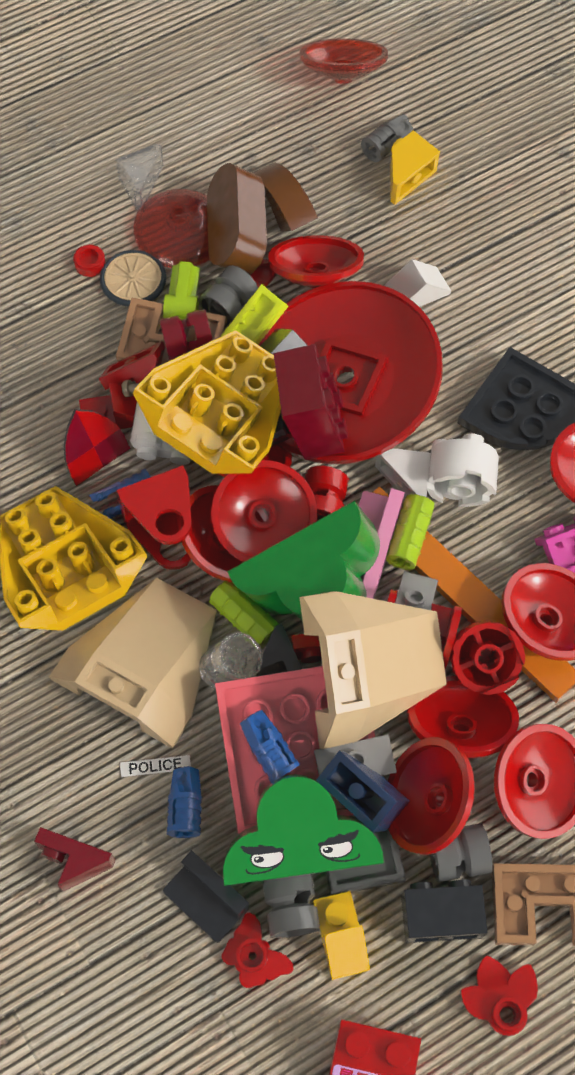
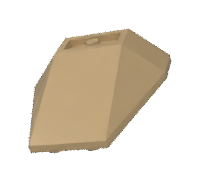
M155 578L68 647L49 678L79 696L84 691L139 722L142 732L173 749L193 716L217 610L168 583Z
M337 591L299 597L304 635L319 636L328 708L315 711L320 749L359 741L447 684L438 614L436 611Z

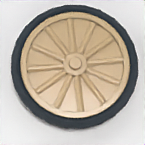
M128 250L115 254L104 264L100 273V285L104 294L111 301L129 307L132 297L148 301L155 300L162 293L166 285L167 275L163 264L156 256L141 250Z

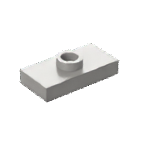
M404 571L395 603L431 610L438 580Z
M387 734L327 749L314 750L319 775L339 750L344 751L380 775L396 772L390 739Z

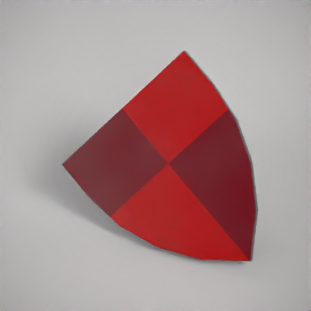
M74 409L66 428L64 460L68 472L77 486L131 449L126 437L117 424L105 415L91 410Z

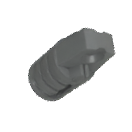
M405 114L381 124L361 141V148L366 157L373 162H379L391 152V148L397 139L404 138L413 130L412 124Z

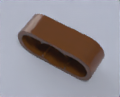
M226 163L213 176L207 193L209 259L212 264L226 269L227 266L233 265L251 275L261 264L267 248L264 182L260 176L234 164Z

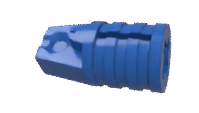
M263 710L255 712L240 722L252 753L257 757V761L262 765L263 771L268 775L271 783L300 765L298 760L295 759L292 750L290 751L287 742L282 738L281 732L277 730Z
M185 766L173 770L170 794L168 795V836L194 838L201 835L200 814L202 812V796L199 769Z

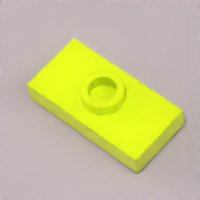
M261 284L221 334V337L236 330L258 345L288 308V305Z

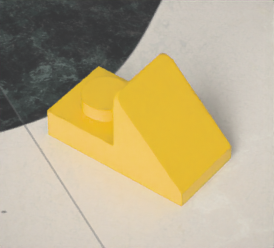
M351 891L313 900V905L317 907L320 934L331 979L335 980L370 971L363 926L359 925Z

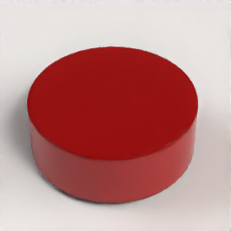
M96 245L81 246L75 251L73 256L76 271L85 277L99 275L106 263L103 250Z

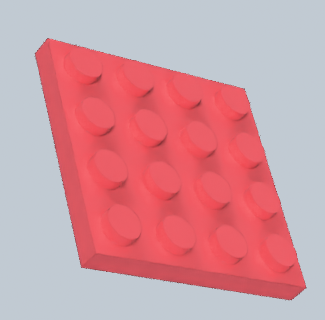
M323 666L215 683L238 834L250 827L258 826L257 804L262 792L271 783L268 775L263 771L262 765L257 761V757L252 753L240 722L255 712L263 710L277 730L281 732L282 738L287 742L290 751L292 750L295 759L300 763L298 767L285 775H304L316 781L319 774L314 750L320 748L315 711L328 708ZM371 732L360 740L375 737V732ZM331 795L336 806L337 815H353Z

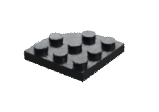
M509 347L460 414L457 423L500 447L513 450L545 448L553 445L559 434L569 425L575 423V383Z

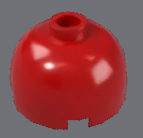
M488 620L470 623L460 630L455 637L450 654L452 669L459 681L474 692H480L485 695L501 693L513 686L519 679L518 675L521 672L522 665L525 664L526 658L523 643L516 633L499 622Z

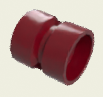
M205 309L189 312L186 314L185 319H181L178 315L159 319L169 360H173L213 341ZM194 328L197 340L187 342L184 329Z

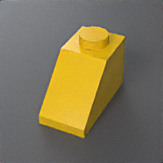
M414 130L404 138L397 139L391 148L390 202L394 205L437 171L440 151Z

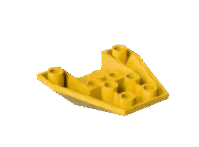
M236 330L154 368L133 391V395L154 435L212 474L252 473L271 448L281 410L274 355Z
M57 486L0 515V571L3 598L20 628L58 631L69 628L124 597L147 558L146 552L130 530Z

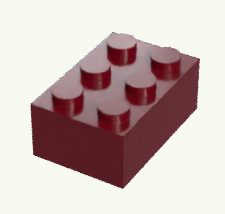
M315 344L273 353L282 417L304 459L309 460L345 452L343 439L348 438L346 421L341 417L340 408H344L340 388L336 386L334 374L330 372L327 357H320Z

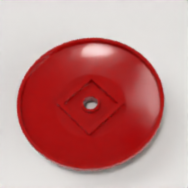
M344 281L319 286L306 291L286 303L288 308L258 344L261 346L275 329H293L307 345H316L320 357H327L330 372H333L336 386L340 388L344 408H340L341 417L346 421L348 438L343 439L345 452L308 460L316 463H355L381 455L394 448L421 425L432 409L441 386L443 357L439 338L433 324L414 301L404 294L380 284ZM345 372L354 374L353 379L349 383L341 384L337 382L338 377ZM294 438L276 444L290 454L304 459Z

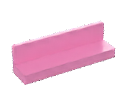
M392 488L389 497L364 491L359 502V507L374 524L380 539V550L376 562L371 569L361 576L367 598L374 599L390 546V540L393 537L405 492Z

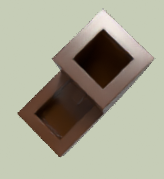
M271 163L252 172L263 179L265 197L268 199L281 232L293 231L318 219L306 192L293 174L283 165Z

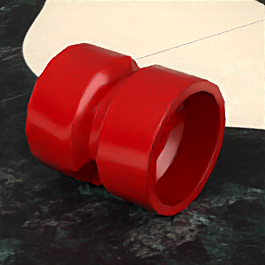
M313 466L307 469L305 480L314 494L317 505V521L344 507L342 501L346 497L349 478L341 470L329 466Z

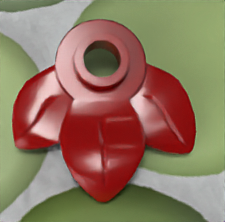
M486 955L477 969V986H469L460 990L462 1002L465 1009L474 1018L488 1021L492 1029L503 1036L516 1035L524 1029L528 1018L527 1008L537 998L538 984L535 971L530 964H526L510 975L509 971L500 962ZM502 1008H508L512 1011L513 1020L511 1023H505L500 1018Z

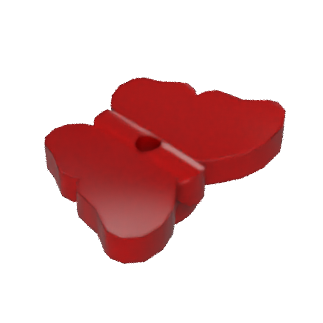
M252 913L245 914L241 924L234 931V938L228 940L222 952L223 962L229 966H235L240 972L239 981L241 985L248 989L264 985L267 979L273 981L282 975L291 974L294 970L291 960L281 952L270 950L269 943L266 940H262L260 921ZM251 953H256L254 960L249 958Z

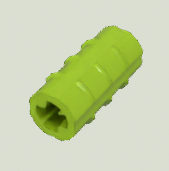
M417 494L406 496L386 555V561L390 565L403 570L415 569L418 556L421 554L420 550L423 541L426 539L425 535L435 505L429 498Z
M224 581L210 596L209 603L220 612V615L228 619L233 624V627H236L244 634L245 639H249L258 649L266 647L275 626L279 625L270 616L269 612H266L250 599L233 582Z

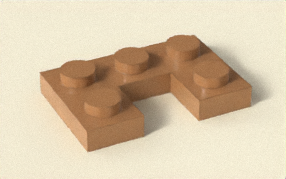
M131 298L116 353L117 362L160 341H163L165 345L163 335L158 334L160 328L159 319L163 317V303ZM206 312L212 339L215 340L221 337V334L225 331L227 318L223 315ZM190 328L187 342L197 340L194 328ZM166 345L161 365L169 361Z
M494 863L492 865L495 945L534 946L537 943L535 906L570 907L572 944L575 946V865Z

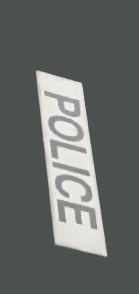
M190 755L121 762V777L173 772L177 768L191 766Z

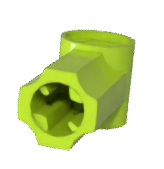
M180 261L179 264L172 267L169 294H165L163 318L178 315L181 319H185L187 313L199 309L197 293L200 268L194 266L191 262Z

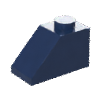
M342 750L338 751L316 779L320 785L372 832L387 831L410 802L383 776Z

